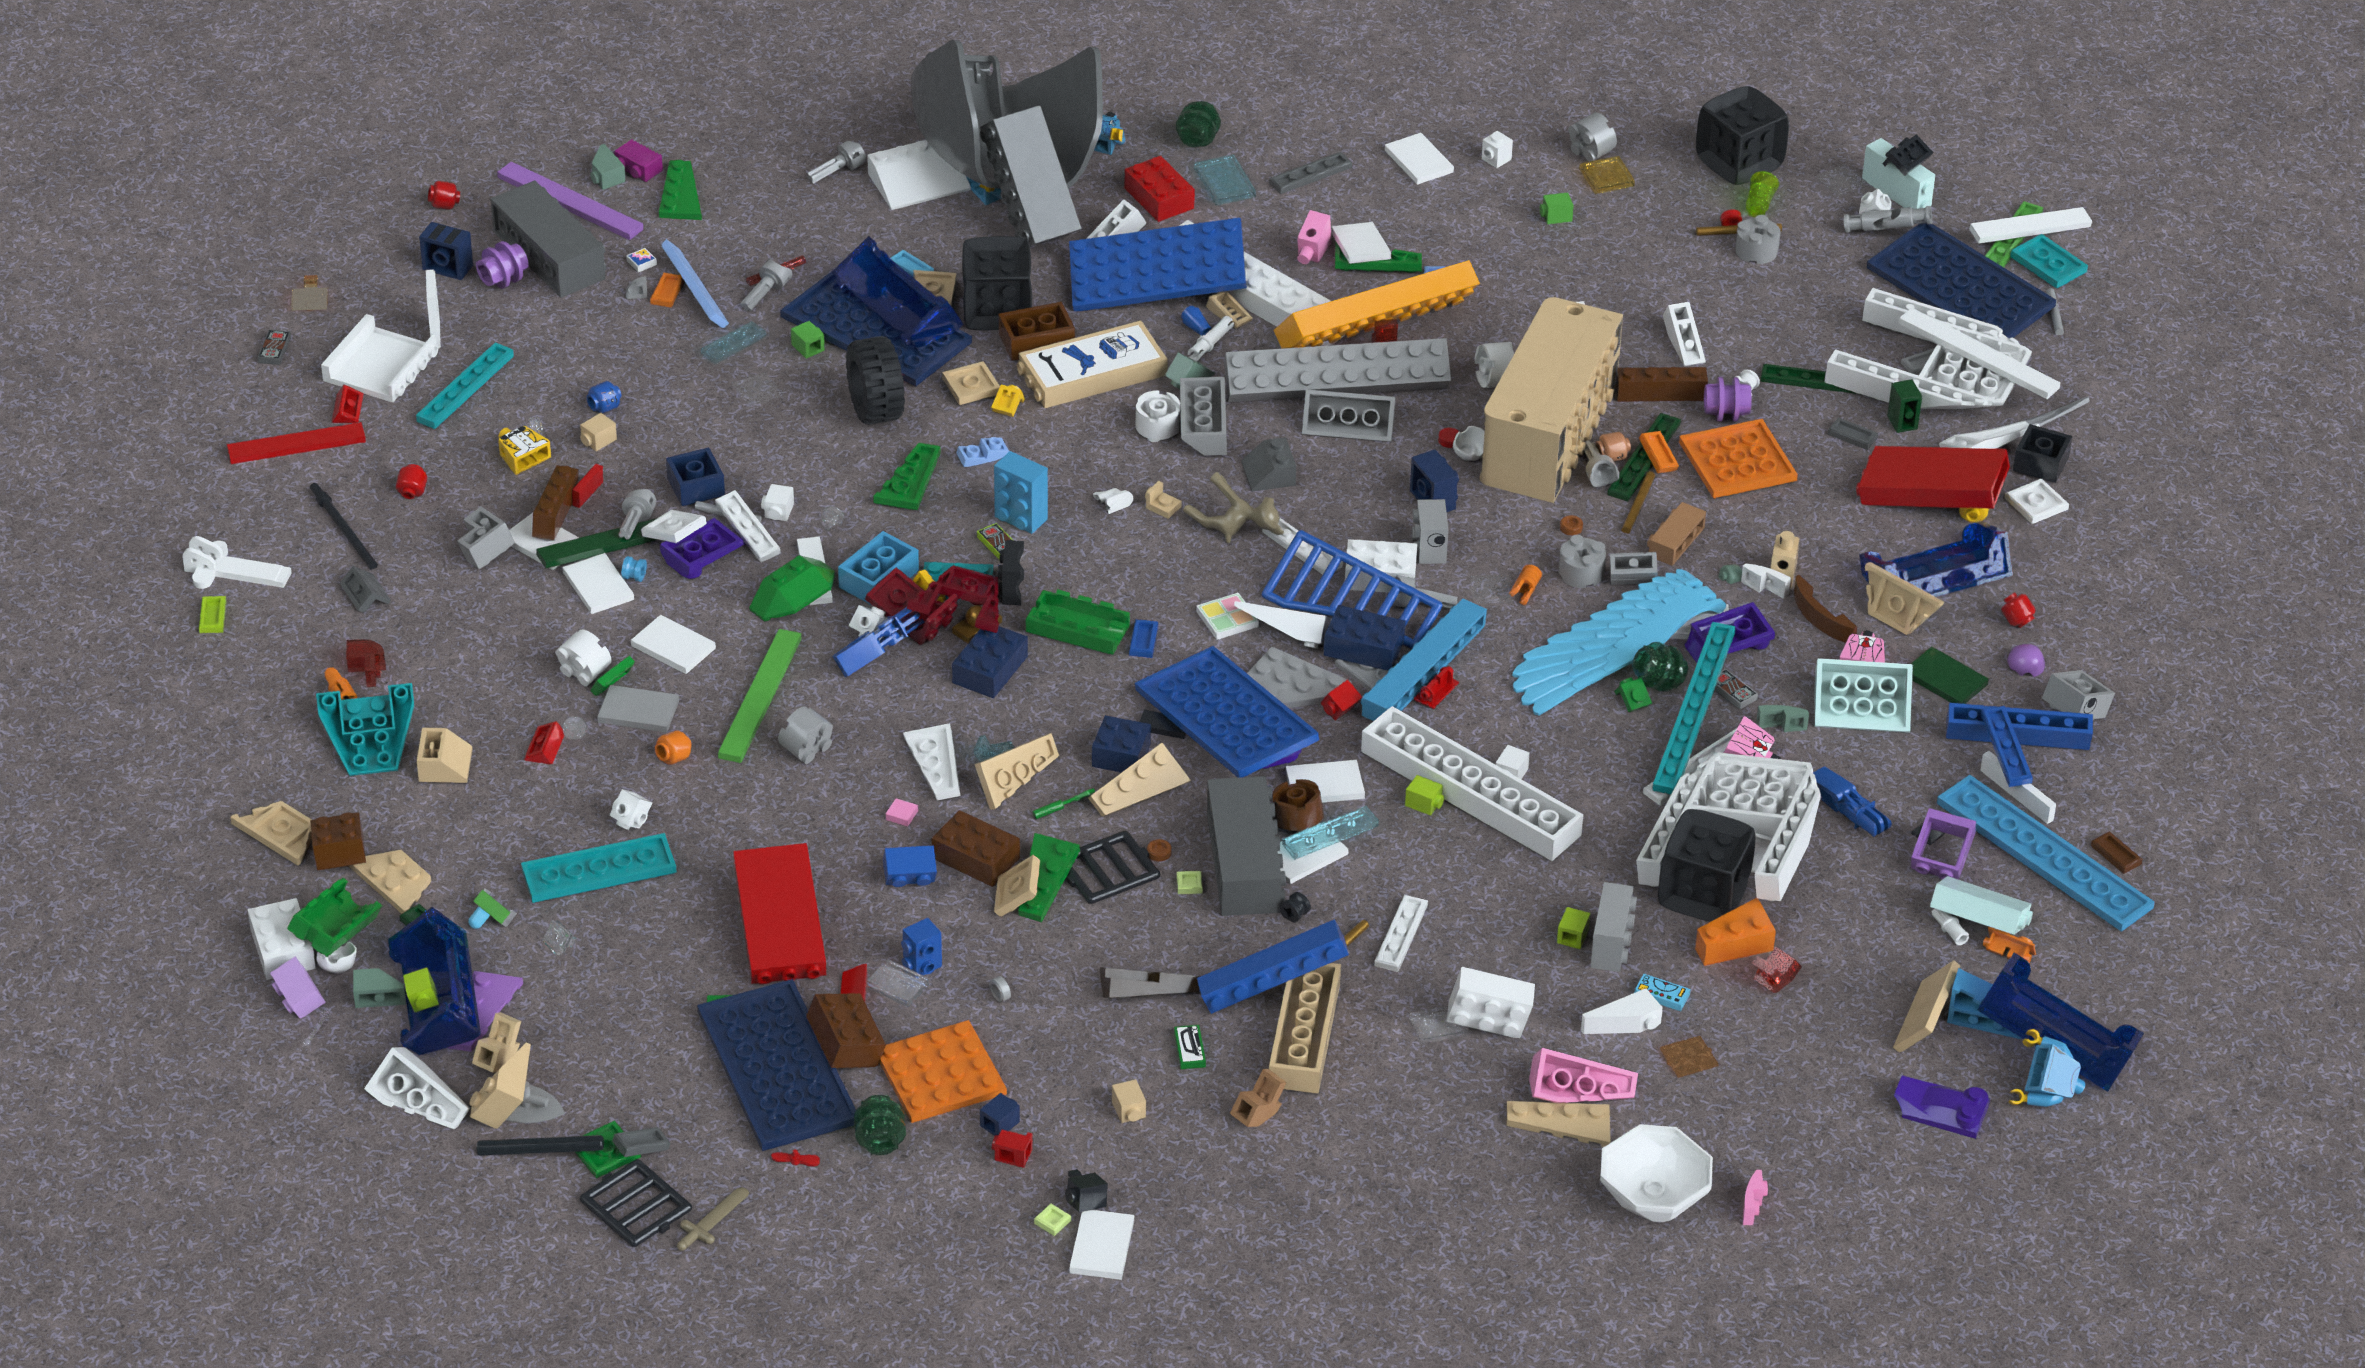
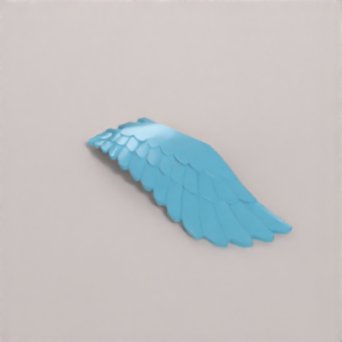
M1677 569L1676 574L1666 573V577H1654L1652 582L1640 583L1638 590L1627 591L1621 594L1622 600L1609 603L1606 610L1590 615V621L1573 624L1570 632L1556 634L1547 639L1548 645L1537 647L1523 654L1524 662L1516 666L1512 674L1513 677L1518 678L1513 683L1514 692H1525L1521 698L1522 705L1534 704L1533 713L1540 716L1585 687L1655 652L1694 616L1709 610L1716 613L1723 612L1726 608V603L1722 599H1717V595L1708 586H1703L1701 580L1685 570Z

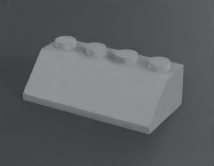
M1225 377L1180 378L1181 439L1204 456L1227 455Z
M1306 389L1302 434L1391 442L1396 398Z

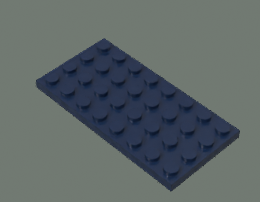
M1918 224L1867 261V268L1922 303L1998 326L2003 330L2002 334L2009 339L2017 336L2056 306V299L1933 224Z
M839 268L834 269L780 310L781 318L797 326L810 321L820 328L824 334V340L846 351L852 341L878 336L887 337L891 340V344L894 345L895 352H897L903 380L915 387L972 343L971 335Z
M793 979L697 1005V1012L762 1151L860 1124V1117L837 1069L831 1068L806 1017L808 1013L807 1007Z

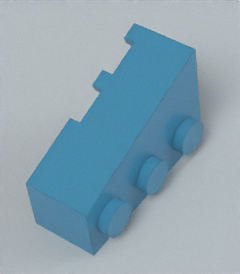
M1958 968L1952 988L1947 1023L2022 1039L2030 1002Z

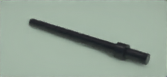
M318 483L311 484L310 489L316 496V501L320 507L326 509L369 569L377 568V562L335 508L329 494L323 491Z

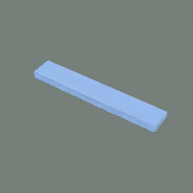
M666 239L661 244L662 248L709 319L721 328L726 327L729 322L681 250Z

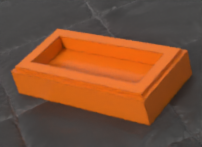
M663 273L650 298V303L672 308L685 282L682 276Z
M1661 431L1642 433L1639 440L1657 473L1672 472L1678 469L1679 465Z

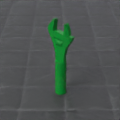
M1092 788L1063 802L1058 800L1032 811L1036 819L1064 809L1066 804L1091 796L1095 793V789Z

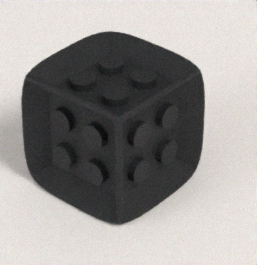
M1743 86L1728 91L1706 102L1700 110L1696 133L1697 155L1704 164L1726 181L1735 185L1748 183L1776 170L1782 165L1788 143V116L1778 104L1754 87Z
M1015 236L976 237L964 241L962 272L965 325L968 329L999 330V313L1032 307V286L1030 280L1031 251L1029 241L1026 238Z
M1697 809L1685 810L1675 825L1662 859L1658 885L1659 903L1671 911L1708 922L1738 908L1745 893L1753 866L1756 840L1754 828L1739 820Z

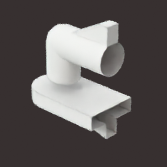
M1117 488L1093 493V497L1096 500L1100 499L1101 503L1105 502L1106 511L1109 514L1126 508L1133 502V495L1127 490L1120 491Z

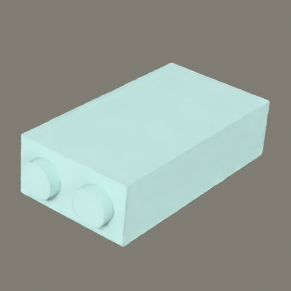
M1882 138L1866 146L1862 174L1864 181L1879 189L1883 194H1886L1904 208L1912 207L1913 209H1919L1932 205L1934 173L1919 165L1904 176L1892 162L1886 167L1882 164L1887 158L1885 154L1894 146Z
M1949 876L1936 884L1930 905L1932 908L2014 935L2021 929L2023 930L2025 925L2029 926L2033 912L2030 911L2031 903Z

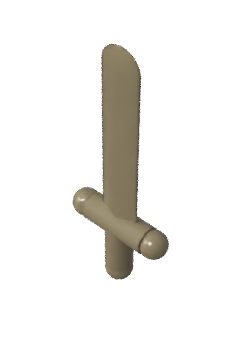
M743 1187L735 1189L696 1225L688 1220H682L680 1227L688 1232V1234L677 1243L678 1250H686L697 1239L709 1245L713 1244L715 1238L708 1231L749 1195V1191Z

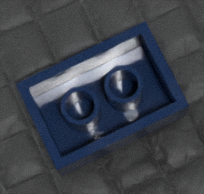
M1338 605L1325 633L1323 655L1389 671L1394 666L1404 643L1406 621Z
M1000 626L997 633L980 629L952 663V683L994 699L1028 657V636Z

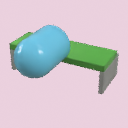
M484 889L474 900L478 907L470 916L468 923L471 928L478 929L491 915L506 927L517 913L513 910L508 911L489 895L490 891Z

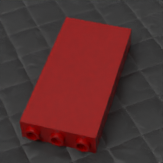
M1875 446L1872 454L1868 456V464L1862 471L1861 481L1857 483L1856 493L1857 496H1860L1861 504L1994 509L2010 468L2007 449Z
M807 843L733 851L734 870L751 983L764 985L774 981L800 978L816 979L820 976H826V958Z

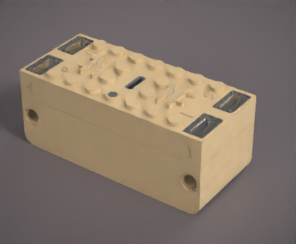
M1556 297L1547 298L1543 301L1484 409L1486 418L1484 423L1482 472L1480 474V481L1483 484L1554 503L1564 482H1569L1571 469L1577 467L1579 455H1583L1586 447L1585 441L1591 440L1593 428L1598 427L1600 415L1605 414L1607 401L1611 402L1613 398L1617 368L1619 367L1623 314Z

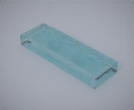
M751 321L701 348V354L714 364H717L766 337V331Z

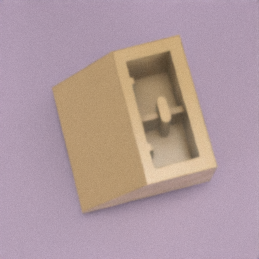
M422 728L417 756L419 782L467 783L473 750L472 746L447 728Z

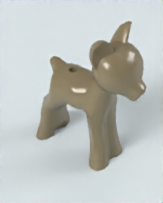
M1218 472L1211 476L1210 481L1218 487L1231 503V507L1226 511L1225 515L1208 517L1192 505H1186L1183 508L1184 513L1209 530L1216 529L1224 534L1227 543L1231 542L1232 536L1240 530L1247 520H1252L1260 528L1269 530L1276 535L1284 534L1283 529L1279 526V512L1274 506L1273 498L1265 497L1258 507L1253 508L1246 501L1238 497L1223 475L1220 476Z

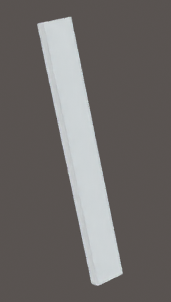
M1914 308L1909 309L1899 318L1900 325L2046 399L2060 388V382Z

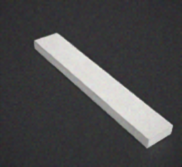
M2080 207L1971 223L1969 230L1978 243L2087 228L2091 227L2092 220L2085 209Z
M1737 728L1691 757L1684 774L1688 773L1691 775L1697 771L1698 765L1708 761L1710 757L1718 752L1724 753ZM1653 782L1643 789V794L1660 806L1667 802L1671 794L1653 791Z

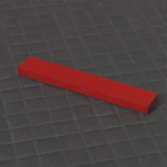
M362 422L231 443L227 444L231 464L364 443L366 438Z

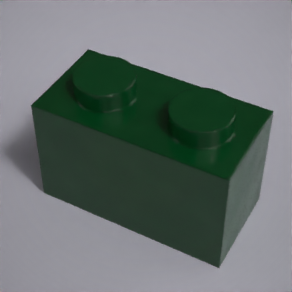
M1913 379L1891 383L1887 417L1897 433L1918 429L1922 394Z

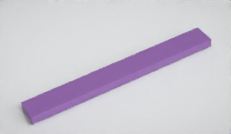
M510 162L497 172L499 179L516 187L535 180L542 187H545L547 192L552 197H555L558 203L569 212L628 240H631L643 230V223L513 162Z

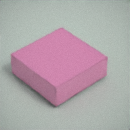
M895 799L886 812V820L908 827L918 812V805Z

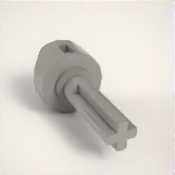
M851 141L842 143L838 146L839 155L807 172L808 179L814 184L845 165L851 171L858 168L866 160V154L862 146Z
M769 258L759 270L760 282L740 305L744 307V310L751 311L771 288L782 289L792 278V270L777 264Z
M1585 441L1584 453L1589 461L1586 465V474L1594 487H1601L1619 479V470L1613 459L1607 455H1600L1594 442Z
M634 490L626 495L622 503V510L626 518L620 528V537H625L626 540L630 539L637 523L650 518L656 506L655 495L650 490Z
M1402 575L1396 576V579L1442 602V608L1451 609L1453 605H1457L1458 597L1416 588L1415 578ZM1400 591L1393 606L1406 608L1412 597Z

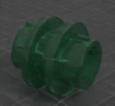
M1205 101L1190 102L1185 105L1176 121V131L1183 144L1193 148L1207 146L1212 143L1221 127V119L1213 104Z
M1652 642L1647 646L1643 645L1635 654L1632 664L1635 675L1638 676V679L1642 678L1645 687L1654 688L1660 692H1668L1673 688L1677 689L1685 681L1689 668L1680 649L1671 645L1667 646L1661 642Z
M873 1095L861 1101V1106L854 1113L855 1139L859 1145L866 1148L871 1155H886L898 1149V1145L906 1136L904 1110L889 1095Z

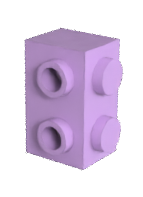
M296 956L270 973L275 980L272 986L279 996L284 995L286 998L282 1003L290 1014L295 1012L299 1018H303L326 1003Z

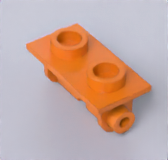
M1988 927L1990 938L1985 937L1983 941V946L1986 947V950L2003 956L2007 948L2009 949L2007 958L2020 964H2029L2032 959L2031 954L2036 955L2035 944L2030 939L2023 936L2018 938L2010 935V933Z

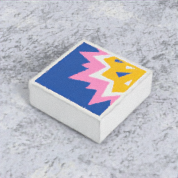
M646 248L627 255V262L637 272L657 265L656 258Z

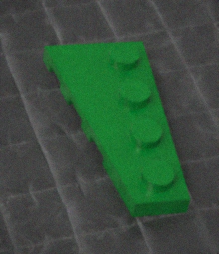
M669 161L659 209V218L702 220L691 161Z
M1335 240V269L1343 271L1359 269L1363 271L1383 270L1385 272L1405 271L1414 273L1422 271V253L1394 249L1391 253V259L1350 264Z
M918 443L905 458V463L901 467L898 466L894 471V476L883 484V489L880 492H876L873 496V503L918 510L940 456L941 446Z
M1038 833L1034 834L1030 856L1034 855L1040 860L1037 893L1032 900L1026 901L1019 906V916L1038 922L1043 921L1080 852L1079 844Z

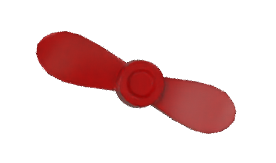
M796 1149L791 1154L783 1152L771 1154L772 1160L776 1162H791L792 1165L803 1164L815 1167L820 1163V1158L817 1155H800Z

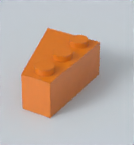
M1756 897L1698 928L1695 950L1704 966L1774 950L1776 930L1761 902Z

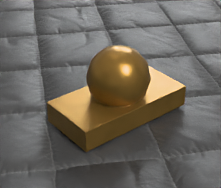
M971 606L967 610L966 619L952 627V633L967 644L980 630L975 627V621L982 606ZM999 615L998 618L999 624L1002 623L1001 615Z

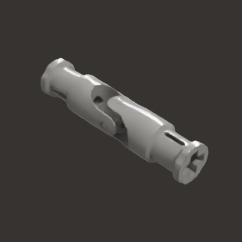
M1931 206L1919 209L1907 207L1862 212L1860 215L1850 216L1849 214H1844L1846 233L1861 229L1873 231L1912 227L1914 224L1920 223L1932 224Z

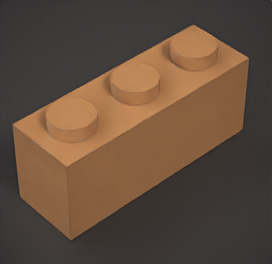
M1681 502L1676 509L1671 511L1669 518L1660 524L1658 531L1649 537L1647 542L1649 552H1656L1657 560L1673 566L1705 528L1706 511Z

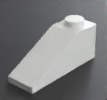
M1123 199L1086 239L1138 232L1147 222L1135 207Z
M1690 303L1668 305L1663 314V319L1668 336L1684 367L1705 363Z
M1643 989L1582 1014L1581 1032L1583 1034L1640 1033L1647 1029L1651 1030L1661 1024L1663 1007L1647 989Z

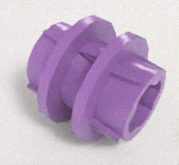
M504 241L495 244L494 248L488 247L484 249L482 259L476 262V269L483 283L487 286L496 284L502 289L509 286L510 281L516 283L521 280L523 270L529 267L527 256L522 247L516 243L509 245Z
M1718 377L1716 384L1705 385V414L1716 415V420L1720 422L1723 420V414H1731L1732 422H1737L1739 415H1748L1751 412V386L1740 384L1738 377L1733 378L1732 385H1724L1723 377Z

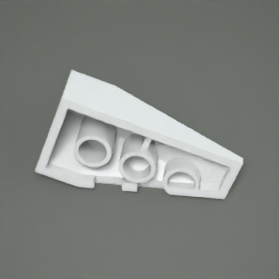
M1238 601L1234 603V606L1304 642L1305 647L1318 648V644L1324 645L1325 633L1332 618L1323 615Z
M392 1047L364 1088L384 1105L401 1107L405 1109L404 1112L410 1114L418 1113L426 1116L429 1121L452 1129H456L470 1109L422 1060L405 1047Z

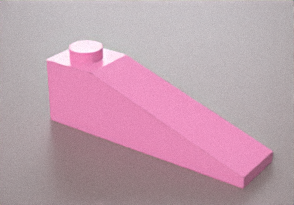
M1542 1048L1533 1056L1529 1082L1532 1097L1553 1103L1634 1098L1638 1073Z

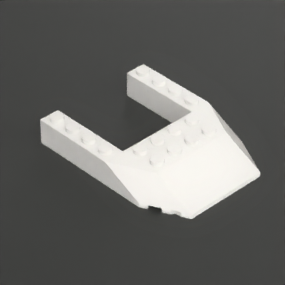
M1872 288L1865 300L1862 321L1933 342L1899 324V318L1909 309L1914 308L2025 365L2032 354L2031 350L2020 345L2013 337L2009 339L2003 335V330L1998 326L1875 288ZM1939 344L1935 347L1919 376L1839 350H1835L1828 360L1825 383L1888 403L1891 383L1913 379L1922 394L1921 409H1968L2003 406L2015 385L2014 382Z
M1718 752L1710 757L1708 761L1698 765L1697 771L1691 775L1686 773L1681 776L1636 860L1639 884L1652 887L1659 885L1662 859L1675 825L1685 810L1697 809L1739 820L1753 827L1755 833L1773 837L1755 872L1756 896L1758 899L1781 901L1809 845L1821 797L1811 763Z

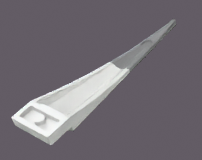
M2089 396L2021 422L1983 431L1957 434L1940 442L1939 446L1947 448L1998 449L2022 437L2029 424L2041 427L2090 402Z

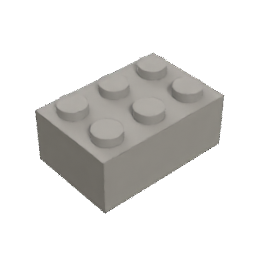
M1604 882L1593 936L1591 968L1620 972L1622 963L1627 964L1629 949H1625V946H1630L1632 932L1628 931V929L1634 928L1635 914H1631V911L1635 912L1637 897L1633 896L1634 886Z

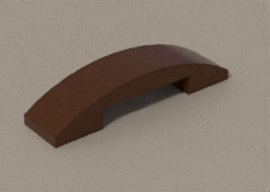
M1800 575L1795 576L1794 598L1796 604L1812 625L1826 635L1844 643L1847 642L1850 635L1857 634V626L1844 614L1837 617L1831 614L1813 597L1814 588Z

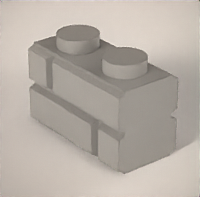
M1643 552L1610 554L1611 585L1652 582V578L1657 577L1656 552H1646V554Z

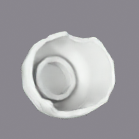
M1468 426L1465 431L1458 432L1453 442L1455 453L1465 461H1476L1482 458L1485 431L1479 427Z
M347 942L345 946L339 947L328 957L317 952L318 965L330 973H344L352 968L357 948L351 942Z

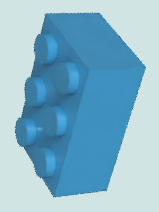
M1011 451L994 465L995 517L1016 526L1020 530H1025L1031 534L1034 533L1048 519V468Z
M882 531L838 566L839 588L870 604L865 600L866 594L894 568L897 567L909 578L919 571V550Z

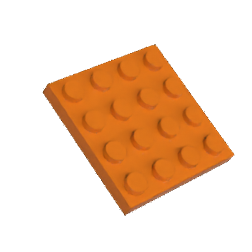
M1763 419L1679 436V444L1713 499L1797 481V472Z
M969 1020L886 1044L879 1061L911 1123L993 1099L1000 1093L1007 1094L1004 1082Z

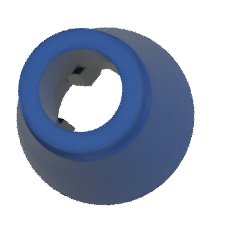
M1189 306L1182 312L1183 324L1199 335H1206L1212 329L1199 308Z

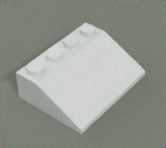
M927 140L868 154V175L891 210L971 190L966 176L943 160L929 145Z

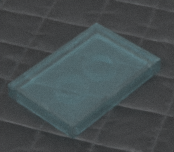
M1234 154L1194 163V170L1215 205L1256 197V190Z

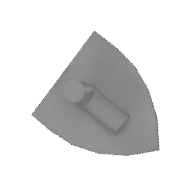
M526 1081L523 1102L506 1120L518 1123H539L564 1115L565 1112L560 1103L550 1093L529 1085V1082Z

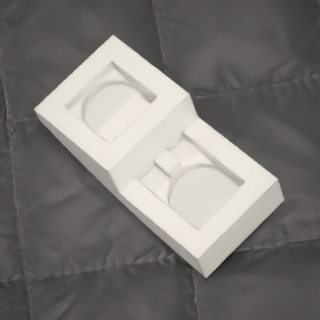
M1743 565L1741 578L1743 584L1759 593L1766 588L1783 599L1789 595L1791 581L1789 576L1763 566Z

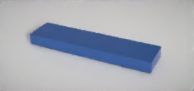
M2005 705L1982 709L1981 716L2008 786L2031 784L2033 777Z

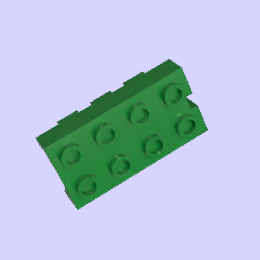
M1057 589L1056 593L1043 590L1036 601V607H1032L1026 617V632L1111 655L1116 651L1130 626V613L1114 609V604L1100 601V604L1092 603V598L1081 595L1078 596V599L1070 597V592Z
M345 878L336 881L330 888L324 890L317 898L311 900L304 908L294 914L287 927L297 938L310 941L312 943L311 946L326 957L373 922L383 906L378 901L369 905H357L352 900L351 893L345 890L348 883Z

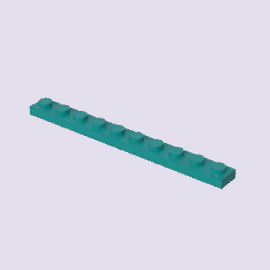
M1716 622L1711 624L1654 779L1653 791L1672 794L1680 777L1684 775L1733 640L1735 626Z

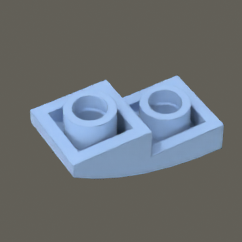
M991 437L981 438L978 446H958L956 454L963 467H970L1001 459L1009 450L1002 438Z

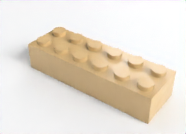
M1329 963L1286 982L1269 1069L1287 1082L1284 1089L1319 1094L1340 988L1341 964Z

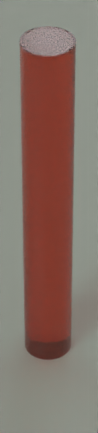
M802 255L780 265L793 269L805 264L806 259ZM759 273L746 278L749 286L761 280Z

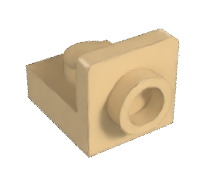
M1158 481L1155 485L1149 487L1145 494L1146 509L1167 519L1181 508V500L1163 492V482Z

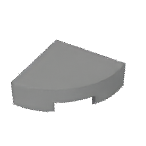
M646 276L633 280L627 286V299L648 297Z

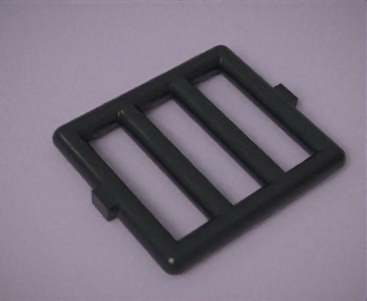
M1124 830L1080 847V852L1077 858L1081 857L1105 889L1092 893L1073 867H1071L1067 875V882L1071 887L1075 886L1089 904H1094L1156 880L1160 877L1161 873L1149 859L1147 849L1145 847L1141 848L1131 834ZM1124 841L1146 869L1147 873L1135 876L1112 845ZM1102 849L1126 881L1114 885L1091 856V853Z
M639 1159L632 1161L614 1174L611 1172L607 1173L602 1177L600 1183L581 1194L579 1198L582 1204L632 1247H637L658 1232L663 1234L670 1229V1224L692 1210L690 1202ZM636 1171L645 1177L603 1206L594 1200V1198ZM653 1185L661 1191L660 1194L620 1220H617L610 1214ZM668 1200H671L678 1206L636 1235L627 1229L628 1226Z

